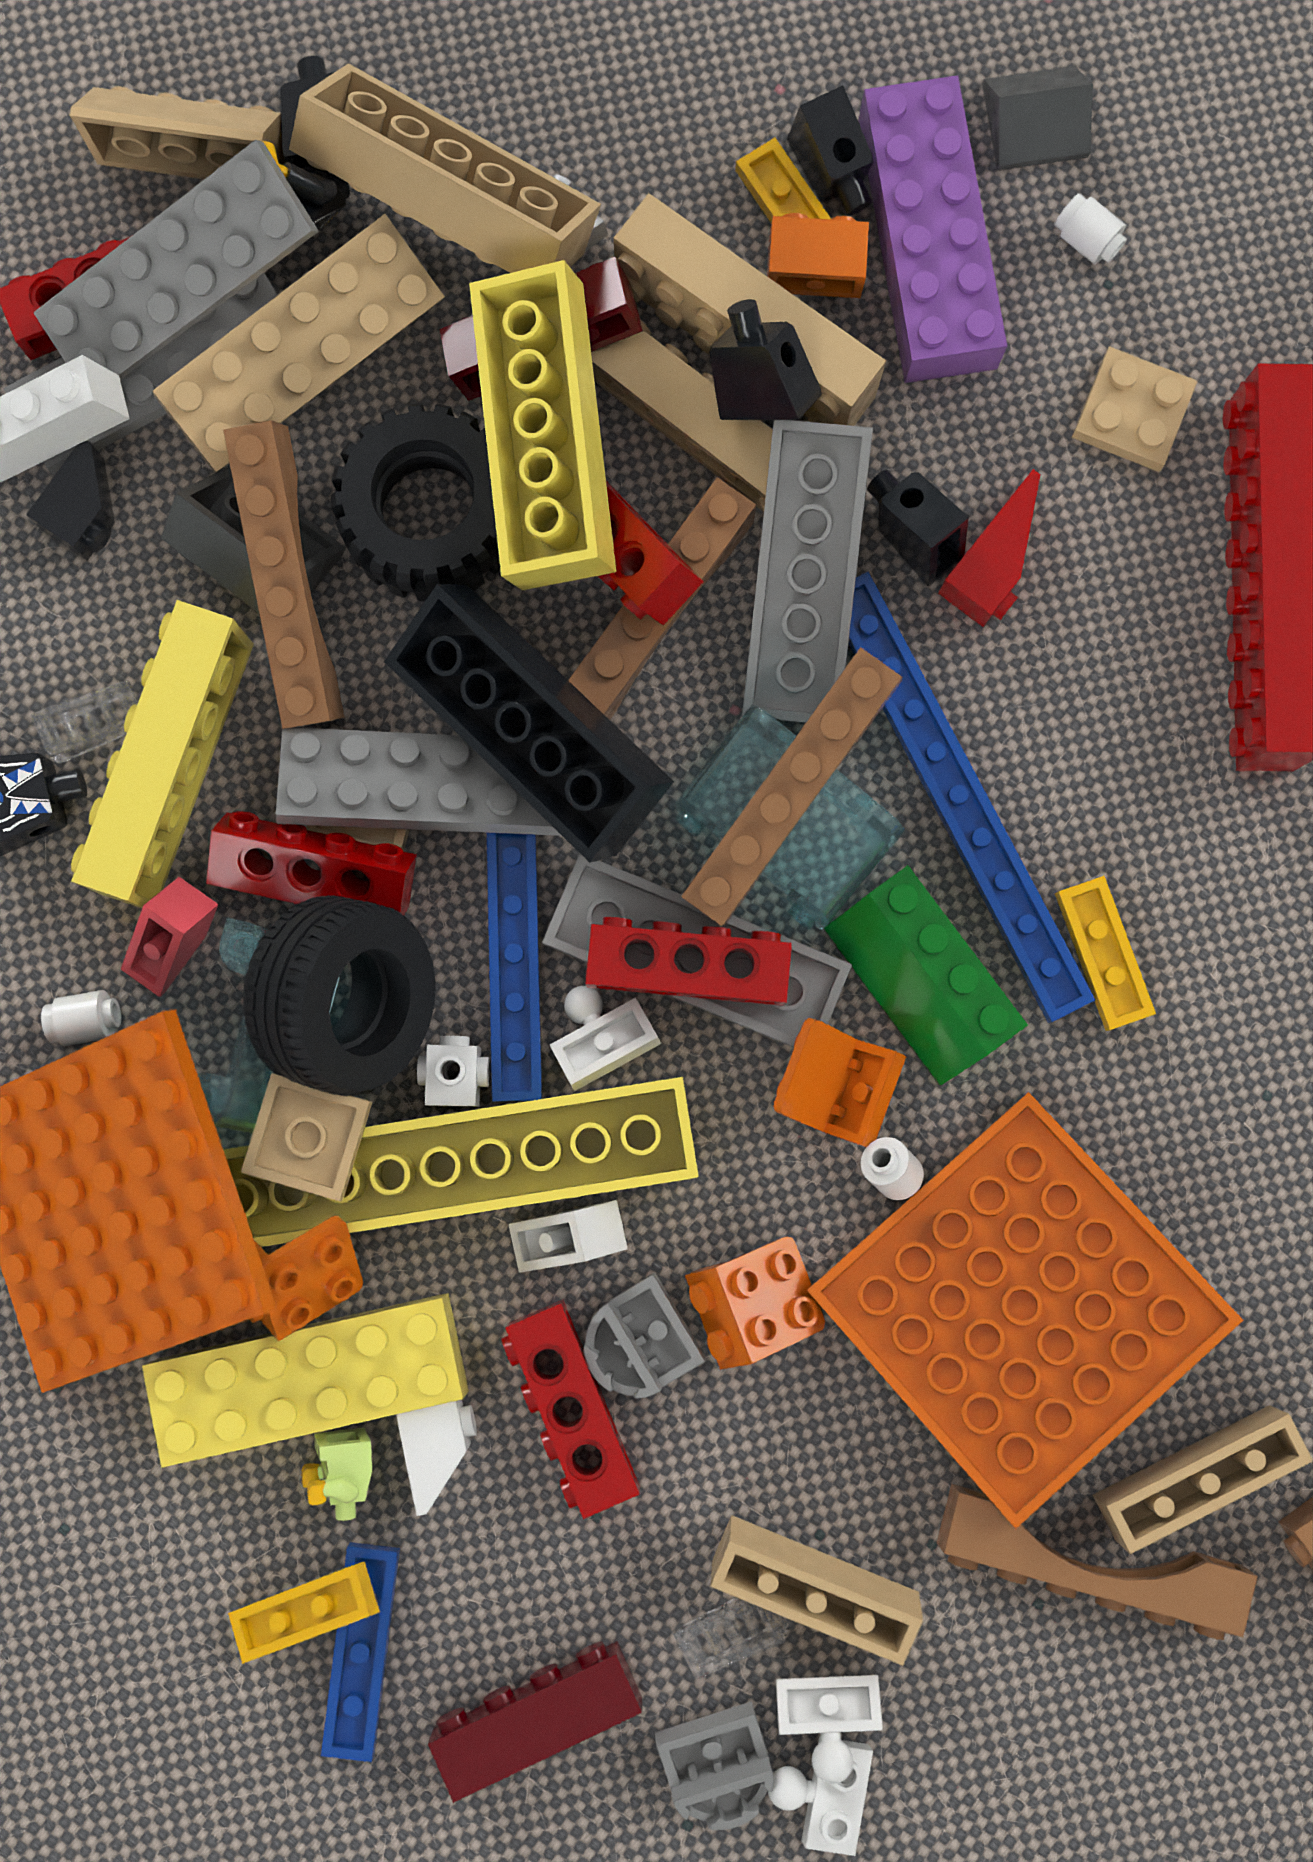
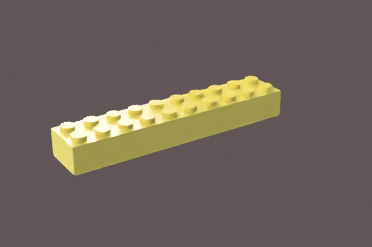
M683 1077L365 1127L343 1201L333 1200L241 1173L249 1145L223 1149L253 1239L260 1247L289 1243L332 1216L341 1217L347 1224L349 1233L699 1177Z

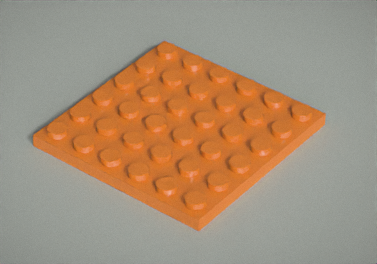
M176 1009L161 1011L0 1086V1267L42 1393L277 1309Z
M1029 1092L807 1290L1015 1529L1244 1321Z

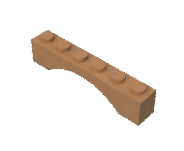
M270 420L223 429L282 729L345 718L336 670L318 623L306 574L298 518V475L289 428L286 425Z
M718 477L668 543L704 582L664 626L648 614L640 620L623 605L568 680L609 720L616 713L640 671L668 630L702 586L728 559L754 523L757 504Z
M859 648L681 897L720 926L725 925L809 806L900 685L902 676L863 648Z
M952 1483L937 1539V1544L943 1553L949 1555L947 1561L956 1566L977 1570L978 1564L997 1568V1576L1019 1584H1026L1028 1577L1047 1582L1045 1587L1047 1590L1064 1597L1076 1598L1077 1591L1096 1596V1604L1118 1612H1125L1126 1605L1145 1610L1144 1616L1146 1618L1168 1626H1174L1176 1619L1194 1624L1193 1630L1197 1633L1218 1640H1224L1225 1633L1244 1637L1258 1577L1241 1564L1194 1551L1171 1562L1145 1568L1114 1569L1086 1564L1057 1552L1035 1538L1022 1524L1015 1529L983 1492Z

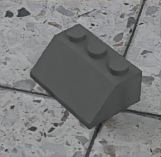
M229 466L176 493L161 539L176 549L184 558L190 560L213 577L221 586L242 599L260 615L231 468ZM298 512L306 574L312 594L341 558L346 547Z

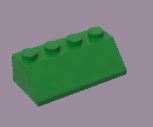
M908 865L863 897L823 929L845 960L852 964L851 968L939 1086L992 1053L1028 1026Z

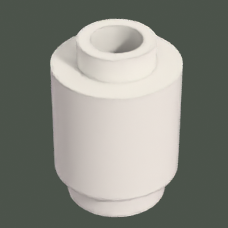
M1080 193L1067 204L1054 224L1062 231L1060 237L1094 265L1102 258L1109 263L1127 241V238L1122 235L1126 224L1092 196L1086 199Z
M99 990L55 998L52 1004L43 1006L41 1023L44 1035L50 1043L59 1042L62 1046L98 1041L114 1034L115 1028L121 1025V1010L115 998L110 999L106 991Z
M891 1137L876 1139L866 1147L861 1157L863 1175L885 1197L892 1200L908 1199L921 1188L924 1176L922 1165L899 1140Z

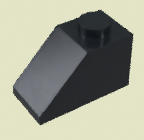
M88 440L75 447L26 514L43 532L86 561L94 552L104 548L110 539L111 528L115 524L105 460Z

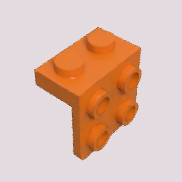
M807 1018L795 1039L794 1050L784 1077L778 1085L774 1110L781 1115L828 1135L867 1147L877 1139L907 1056L891 1049L855 1039L820 1020Z
M330 1217L269 1255L254 1240L277 1309L249 1320L252 1323L260 1320L279 1342L361 1290L363 1278L347 1224L341 1217Z
M791 1237L779 1238L727 1262L700 1268L685 1275L690 1288L689 1297L691 1303L699 1312L707 1334L709 1351L717 1360L720 1370L754 1364L822 1331L825 1327V1318L820 1305L807 1291L812 1284L797 1245Z

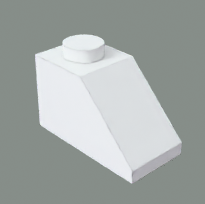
M617 1200L508 1224L519 1273L585 1262L628 1249Z
M462 1400L396 1414L417 1516L428 1513L471 1444L470 1436L477 1435L472 1406H463Z

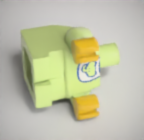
M365 1428L314 1433L315 1449L321 1464H304L301 1469L302 1485L304 1488H307L308 1503L310 1505H320L325 1503L328 1497L330 1505H335L336 1520H352L356 1518L355 1502L366 1500L372 1475L371 1440Z

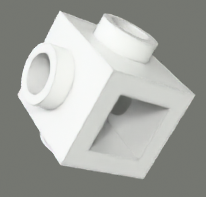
M440 1036V1045H427L426 1056L418 1057L417 1082L419 1086H425V1105L480 1107V1087L489 1086L490 1060L489 1057H481L480 1047L469 1046L470 1037ZM453 1063H458L460 1066L459 1076L454 1080H450L447 1073L448 1068Z

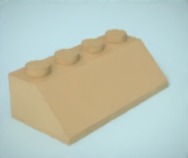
M116 86L112 89L93 87L73 104L70 110L72 121L98 165L205 179L254 140L273 143L276 149L278 164L284 165L286 161L282 146L281 113L274 112L272 109L264 106H252L248 109L229 106L215 99L198 102L183 100L170 93H160L157 96L136 93L126 87Z

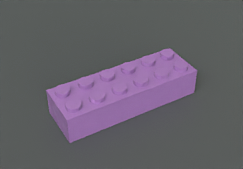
M958 75L864 89L858 120L873 156V164L868 172L904 382L909 383L996 370L1006 351L1007 341Z

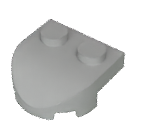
M655 1272L612 1297L598 1310L590 1321L584 1345L585 1360L596 1381L610 1392L615 1391L623 1395L634 1396V1398L649 1397L660 1392L662 1387L706 1361V1356Z
M752 1701L654 1733L656 1746L671 1788L673 1803L684 1819L687 1820L690 1815L705 1821L711 1830H727L741 1826L758 1815L759 1803L763 1800L767 1791L772 1792L774 1781L765 1741Z

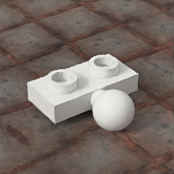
M578 986L567 994L564 1008L567 1016L573 1022L583 1024L584 1026L550 1044V1047L570 1085L576 1091L655 1048L661 1042L636 998L601 1016L603 1000L599 992L594 988Z
M878 1675L776 1679L779 1735L820 1733L821 1742L818 1743L812 1754V1766L815 1773L820 1779L828 1783H838L846 1779L853 1767V1756L849 1747L841 1741V1732L883 1730Z
M841 1740L851 1750L853 1767L848 1777L838 1783L823 1781L817 1776L815 1771H813L812 1781L807 1780L800 1770L791 1766H784L773 1772L772 1792L768 1791L773 1804L782 1810L792 1811L802 1806L804 1802L808 1803L801 1840L805 1848L855 1856L873 1750L869 1744Z

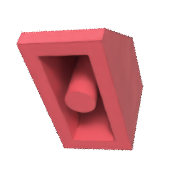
M181 877L176 878L143 905L120 970L158 997H161L205 939L219 904Z

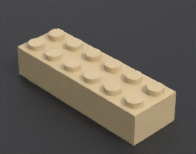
M348 63L299 97L289 150L305 158L311 166L320 170H327L348 182L354 190L370 194L386 203L397 214L411 217L429 227L438 237L454 241L472 251L481 261L497 265L509 273L562 260L571 267L584 255L601 206L599 202Z
M650 193L646 195L615 235L614 257L618 260L632 285L636 302L640 301V299L655 309L656 315L666 325L675 329L679 326L691 334L694 342L704 352L709 354L711 345L732 326L727 309L742 300L753 299L756 301L762 323L789 322L792 324L822 392L818 400L803 414L808 418V422L855 426L875 399L886 364L885 359Z
M384 214L152 391L153 396L212 471L217 473L229 464L223 429L270 420L281 424L434 307L445 296L390 219Z

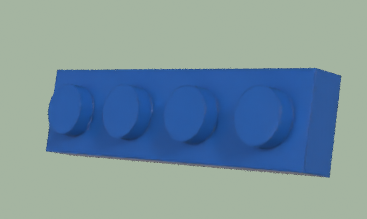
M350 1542L347 1546L344 1568L365 1561L380 1612L336 1630L321 1749L322 1757L372 1762L375 1756L400 1548Z

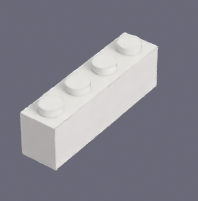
M80 355L0 396V483L129 420L119 375L84 355Z

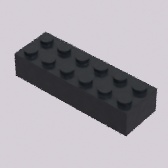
M437 584L384 660L386 665L589 863L616 856L674 783L658 765L468 585Z

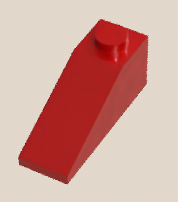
M1034 469L955 566L938 592L939 595L981 627H984L993 615L1001 621L1018 599V596L1012 593L1022 575L1041 476Z

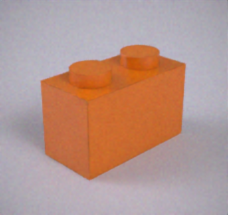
M788 213L782 217L772 216L767 277L791 294L861 298L866 280L869 222L856 221V219L849 216L814 219L801 213Z

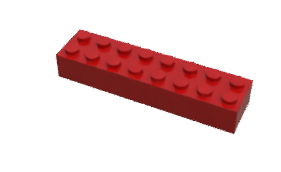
M1258 363L1245 381L1240 383L1238 390L1231 399L1226 401L1223 409L1224 429H1229L1230 446L1226 448L1223 462L1225 475H1230V492L1226 496L1224 515L1225 520L1231 522V539L1227 542L1225 562L1227 568H1232V586L1229 587L1227 592L1226 609L1228 615H1233V633L1228 638L1227 656L1229 662H1234V680L1229 685L1228 704L1230 709H1235V728H1232L1230 732L1229 752L1232 757H1236V771H1295L1313 761V364Z

